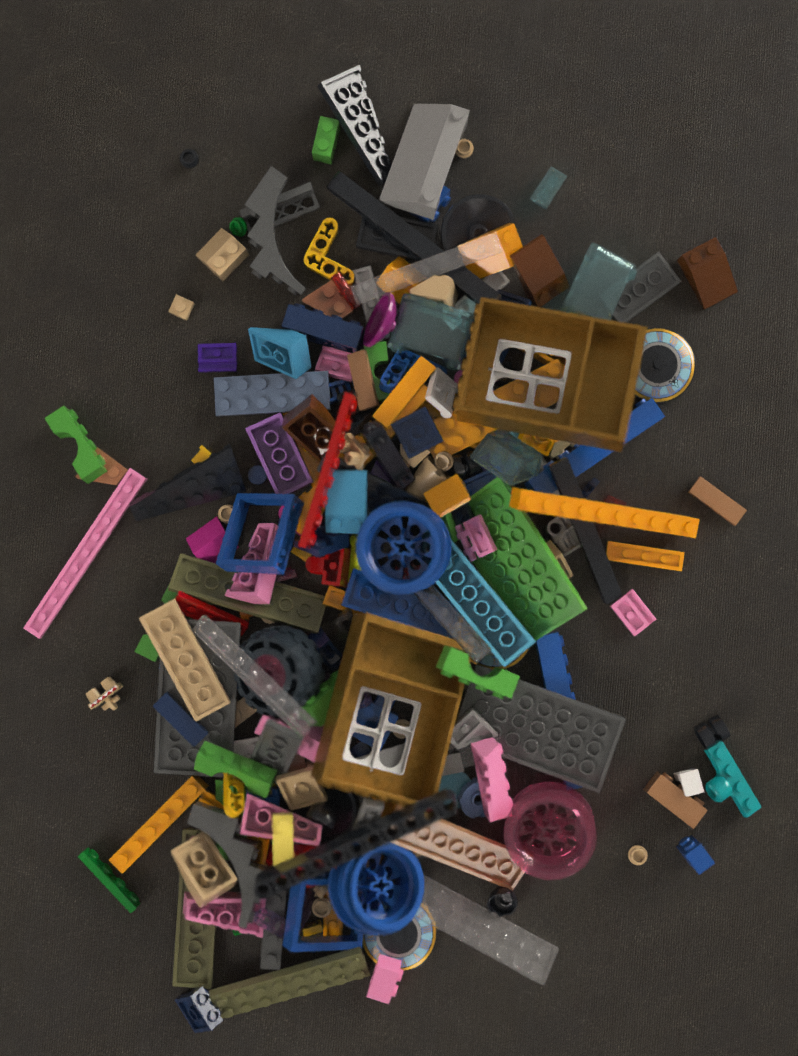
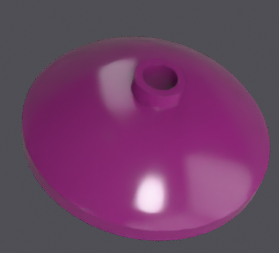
M386 292L375 305L365 327L363 335L364 346L372 347L376 345L389 332L394 330L396 326V301L392 293Z

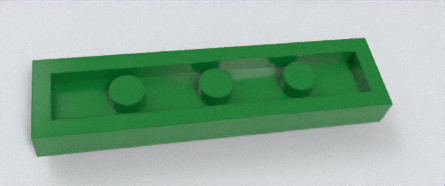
M88 847L78 856L130 913L140 905L138 896L125 887V882L112 873V868L99 859V855L95 850Z

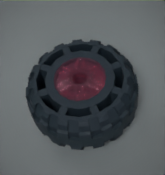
M282 625L259 630L243 642L239 649L240 654L235 658L234 666H236V672L234 673V679L238 682L239 688L237 690L240 696L245 697V703L250 708L257 709L256 711L262 715L266 714L275 718H284L301 712L300 706H305L309 698L319 693L321 681L325 678V669H322L323 656L318 653L316 649L318 646L314 640L308 639V635L300 629Z

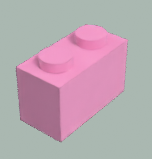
M379 954L369 983L367 998L386 1004L390 1003L391 997H395L398 985H396V982H400L402 979L401 960Z

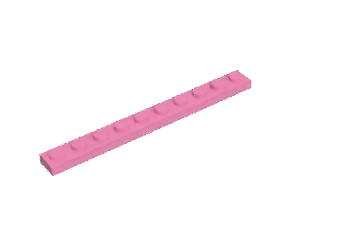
M129 468L24 626L25 630L39 639L43 637L147 478Z

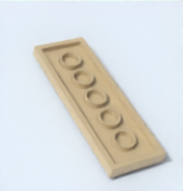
M175 599L139 618L195 722L231 703Z

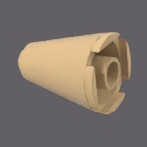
M427 456L414 473L415 480L407 485L405 490L426 500L423 493L449 479L451 476L447 471L438 469L435 466V460Z

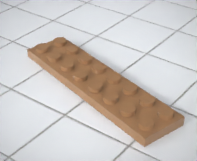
M396 805L392 813L405 806ZM443 819L391 842L512 891L532 862V858L528 854Z

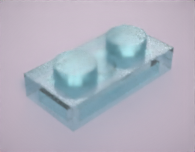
M551 166L530 200L546 210L567 176Z

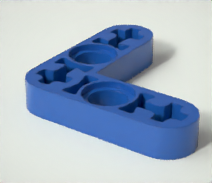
M405 349L398 350L381 377L379 383L380 390L384 393H391L402 380L406 371L410 370L420 356ZM426 359L436 368L439 367L445 374H447V370L445 369V367ZM391 369H398L401 373H393ZM389 378H390V379L392 380V382L388 385L387 383H388Z

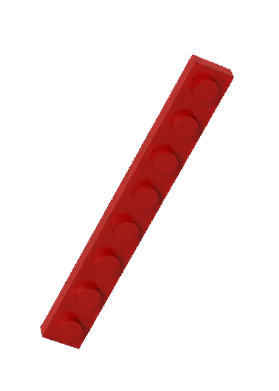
M345 392L298 544L302 548L310 549L315 544L317 537L315 531L322 522V508H325L327 505L328 496L326 495L334 482L333 472L339 466L340 458L338 456L346 443L344 436L351 427V413L355 412L357 407L356 397Z

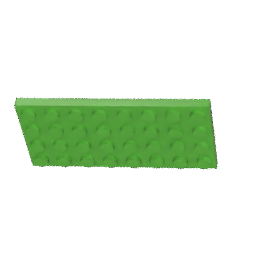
M499 475L473 494L471 500L468 501L474 517L482 515L497 547L496 551L481 558H478L476 552H474L477 560H474L473 563L536 641L582 613L587 607L526 511L509 507L512 489L503 475Z

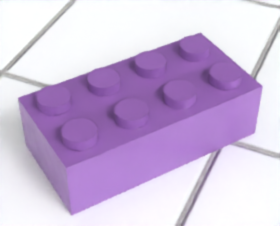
M280 412L245 429L275 494H294L311 486L313 480L294 439L281 428L284 417Z

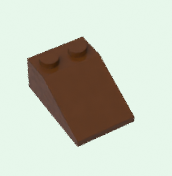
M541 234L510 255L524 292L536 307L540 308L570 287L565 273L544 235Z
M716 237L682 254L677 260L704 310L738 292L726 254Z
M311 394L284 415L281 428L320 462L325 451L328 449L336 421L327 408Z

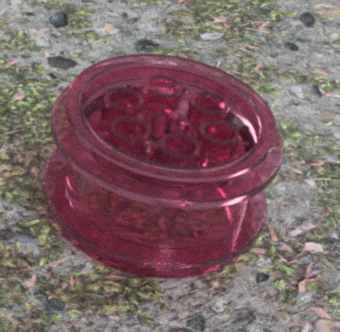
M545 781L529 785L513 798V807L505 818L504 841L511 859L521 870L539 879L559 880L574 875L588 863L596 845V828L592 810L588 802L578 791L563 783ZM549 803L554 804L553 808H549ZM538 805H544L546 806V810L538 811L536 807ZM564 807L566 811L560 814L556 812V809ZM530 810L534 814H527L526 812ZM575 814L577 818L572 819L568 817ZM532 820L535 822V825L529 827L525 822ZM566 825H573L574 829L567 831L564 827ZM550 828V830H553V833L550 834L546 829ZM531 834V837L525 841L521 840L520 836ZM566 838H569L577 842V844L574 847H572L566 841ZM538 839L543 842L541 844H536L533 840ZM557 840L559 842H563V844L561 846H555L553 842ZM546 847L551 850V856L544 855Z

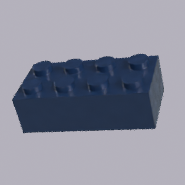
M294 303V305L288 304L282 323L283 329L294 330L306 335L309 342L349 353L360 350L364 335L363 326H360L361 323L357 321H343L340 316L332 314L330 317L324 315V312L318 309L310 311L305 309V306Z

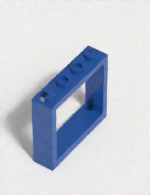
M237 493L217 556L216 565L226 572L284 575L304 502L295 494ZM250 505L284 506L268 561L234 559Z
M328 871L301 882L290 889L283 946L290 952L349 950L356 947H361L362 949L364 934L355 933V929L352 928L350 935L299 937L305 886L328 885L330 874Z

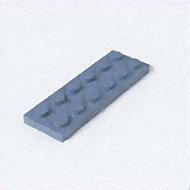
M328 371L305 372L297 379L283 373L214 378L215 413L217 417L287 413L311 394L327 410H331Z

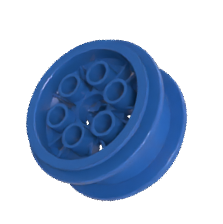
M393 502L377 508L363 522L356 541L357 560L366 578L379 589L393 594H410L430 587L443 575L451 557V538L445 523L434 511L417 503ZM402 516H409L407 528L403 524ZM395 525L401 528L399 536H395L392 532ZM414 525H418L420 527L421 531L418 536H415L412 533V527ZM381 529L389 535L387 539L377 536ZM429 530L431 537L423 539L422 536ZM386 542L390 543L392 547L389 553L383 550V545ZM424 542H428L431 546L428 553L422 550ZM406 543V548L409 552H401L402 548L398 544ZM423 555L432 558L430 564L425 562ZM387 556L390 560L381 567L378 560ZM396 559L400 560L402 565L399 570L393 567V562ZM415 559L421 562L419 570H415L412 566V562ZM406 567H408L410 579H403Z
M390 842L341 864L337 868L331 869L328 880L330 902L339 919L352 929L381 935L399 931L414 918L423 899L424 875L420 862L413 851ZM381 854H383L385 857L383 858L381 864H379ZM381 902H384L387 906L385 910Z

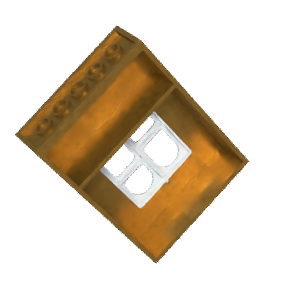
M481 297L480 304L475 305V319L471 323V337L467 341V355L462 364L463 378H459L458 396H455L453 408L454 414H457V421L621 452L626 441L647 327ZM507 348L525 350L526 355L523 369L521 371H513L504 368L499 361L501 352ZM539 352L565 357L566 364L563 377L556 379L532 374L530 369L534 353ZM501 378L527 381L529 388L525 403H516L497 398L493 392L494 383ZM539 384L555 386L560 389L555 409L534 405L536 388Z
M354 614L310 777L316 779L315 783L330 788L334 786V788L350 793L353 790V793L362 796L373 797L405 807L437 793L465 684L459 682V677L455 675L450 678L441 674L442 670L436 668L444 645L469 654L470 664L474 645L373 614ZM364 692L381 695L385 699L378 727L375 729L356 723ZM394 700L413 705L414 709L408 727L396 725L388 721L391 705ZM386 731L403 734L406 737L401 759L396 766L391 768L383 766L379 759V752ZM354 732L374 738L370 755L365 759L358 760L350 754L349 744Z

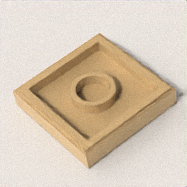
M313 766L276 776V782L290 811L327 801L328 797L323 786L315 783L316 779L310 777Z

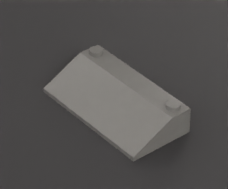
M452 104L413 105L379 199L381 203L432 220L434 219L460 138L462 139L468 122L470 110Z

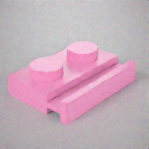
M323 345L315 371H328L329 377L352 383L347 355L351 353Z
M630 589L610 605L633 636H636L653 621L657 620L633 589Z

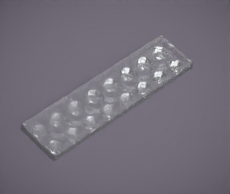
M424 875V895L415 917L540 985L545 984L559 950L558 947L505 918L499 917L493 912L490 913L488 909Z

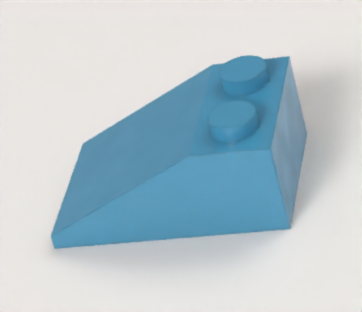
M254 327L248 329L255 361L294 379H297L311 368L306 335L289 329Z
M334 469L332 476L334 477V482L326 495L328 496L325 509L326 533L358 534L363 522L367 518V470Z

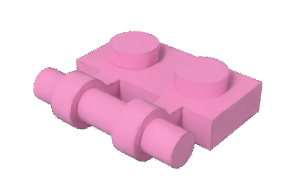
M482 515L463 522L465 531L462 524L455 526L457 539L461 540L465 549L463 552L465 556H468L470 562L477 560L474 552H476L478 558H481L497 550Z

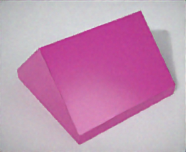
M216 516L188 536L186 540L193 554L198 559L216 564L226 528Z

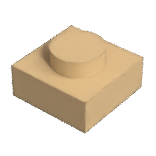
M176 294L168 312L187 321L195 303Z

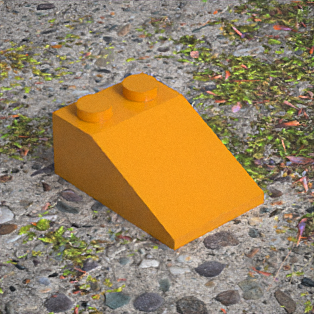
M508 223L457 247L465 267L481 279L513 267L510 255L522 248L523 245L515 224Z

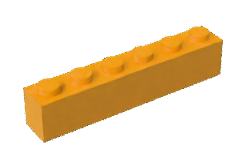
M192 775L109 861L123 874L209 785L200 776Z

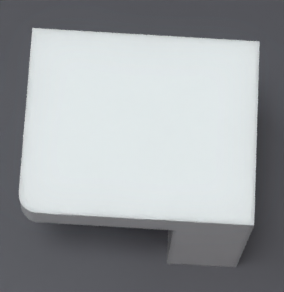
M691 768L674 773L675 781H681L684 796L688 797L704 792L698 769Z

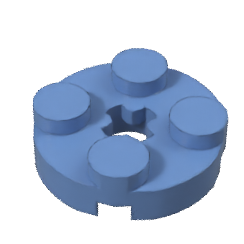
M473 778L466 783L457 795L461 810L471 818L485 817L482 800L474 802V798L480 795L477 778Z

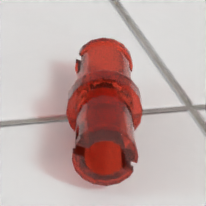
M341 271L330 277L340 291L339 295L344 297L351 310L361 305V302L352 291L353 287L347 283Z

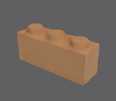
M657 771L643 790L694 829L708 811L703 807L705 803L696 796L693 799L690 796H684L681 784L677 787L672 783L674 780L665 772L661 775Z

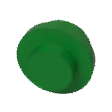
M236 217L230 222V231L233 235L244 236L247 233V224L243 218Z

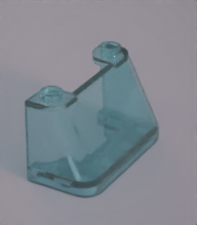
M592 242L561 311L612 320V315L626 284L630 280L634 281L637 275L636 265L603 246Z
M403 294L395 318L396 326L391 332L388 348L396 353L406 351L407 348L443 359L445 367L450 370H460L466 353L467 341L471 337L470 328L471 323L474 322L475 315L419 296Z

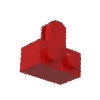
M344 548L321 557L312 555L306 560V569L310 573L322 575L321 584L347 588L351 550Z

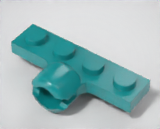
M716 741L715 746L708 750L705 749L704 751L717 773L705 785L708 796L714 802H723L731 796L744 818H748L761 808L760 803L723 741Z

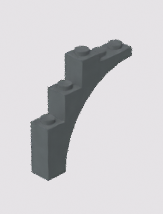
M271 166L244 204L248 208L246 212L254 218L257 215L260 217L247 235L250 238L249 243L256 248L262 247L250 265L253 269L251 273L260 279L262 277L267 279L270 273H272V279L279 284L282 282L286 283L289 286L287 290L297 296L298 293L302 295L306 288L286 268L275 240L274 219L276 206L288 178Z
M198 801L193 804L187 824L202 830L212 837L225 850L233 863L239 878L242 894L241 915L238 926L246 929L250 923L253 924L257 913L254 911L255 905H259L261 900L254 893L255 877L260 872L271 867L254 862L257 860L260 849H257L259 842L237 835L241 831V815L236 818H230L226 815L224 809Z

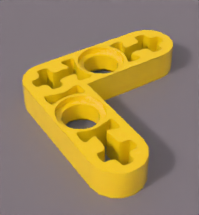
M326 218L322 221L304 256V264L309 270L329 280H333V282L343 287H350L355 280L353 271L325 257L339 230L338 223L334 218ZM332 223L334 230L330 229L327 237L325 236L327 232L326 225H330ZM319 239H323L327 244L325 248L320 249L316 247V242ZM314 256L316 261L321 264L320 270L318 269V264L312 263L310 265L308 258L312 259ZM328 264L333 265L335 268L331 274L324 272V267ZM338 269H341L339 272L344 276H346V274H349V278L351 280H346L345 282H343V277L337 275Z
M223 773L224 812L228 817L236 818L244 811L245 784L238 777L229 773ZM230 786H235L238 794L233 793L230 790Z

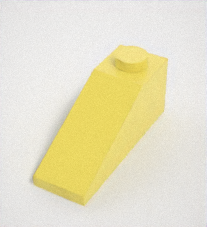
M278 812L272 815L273 866L293 858V812Z

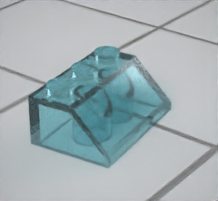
M501 429L488 433L470 456L472 460L510 486L538 476L543 457L534 448L529 447L520 439L508 433L507 430Z

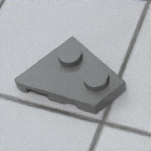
M471 707L455 722L450 742L457 749H461L491 736L493 738L497 737L498 733Z

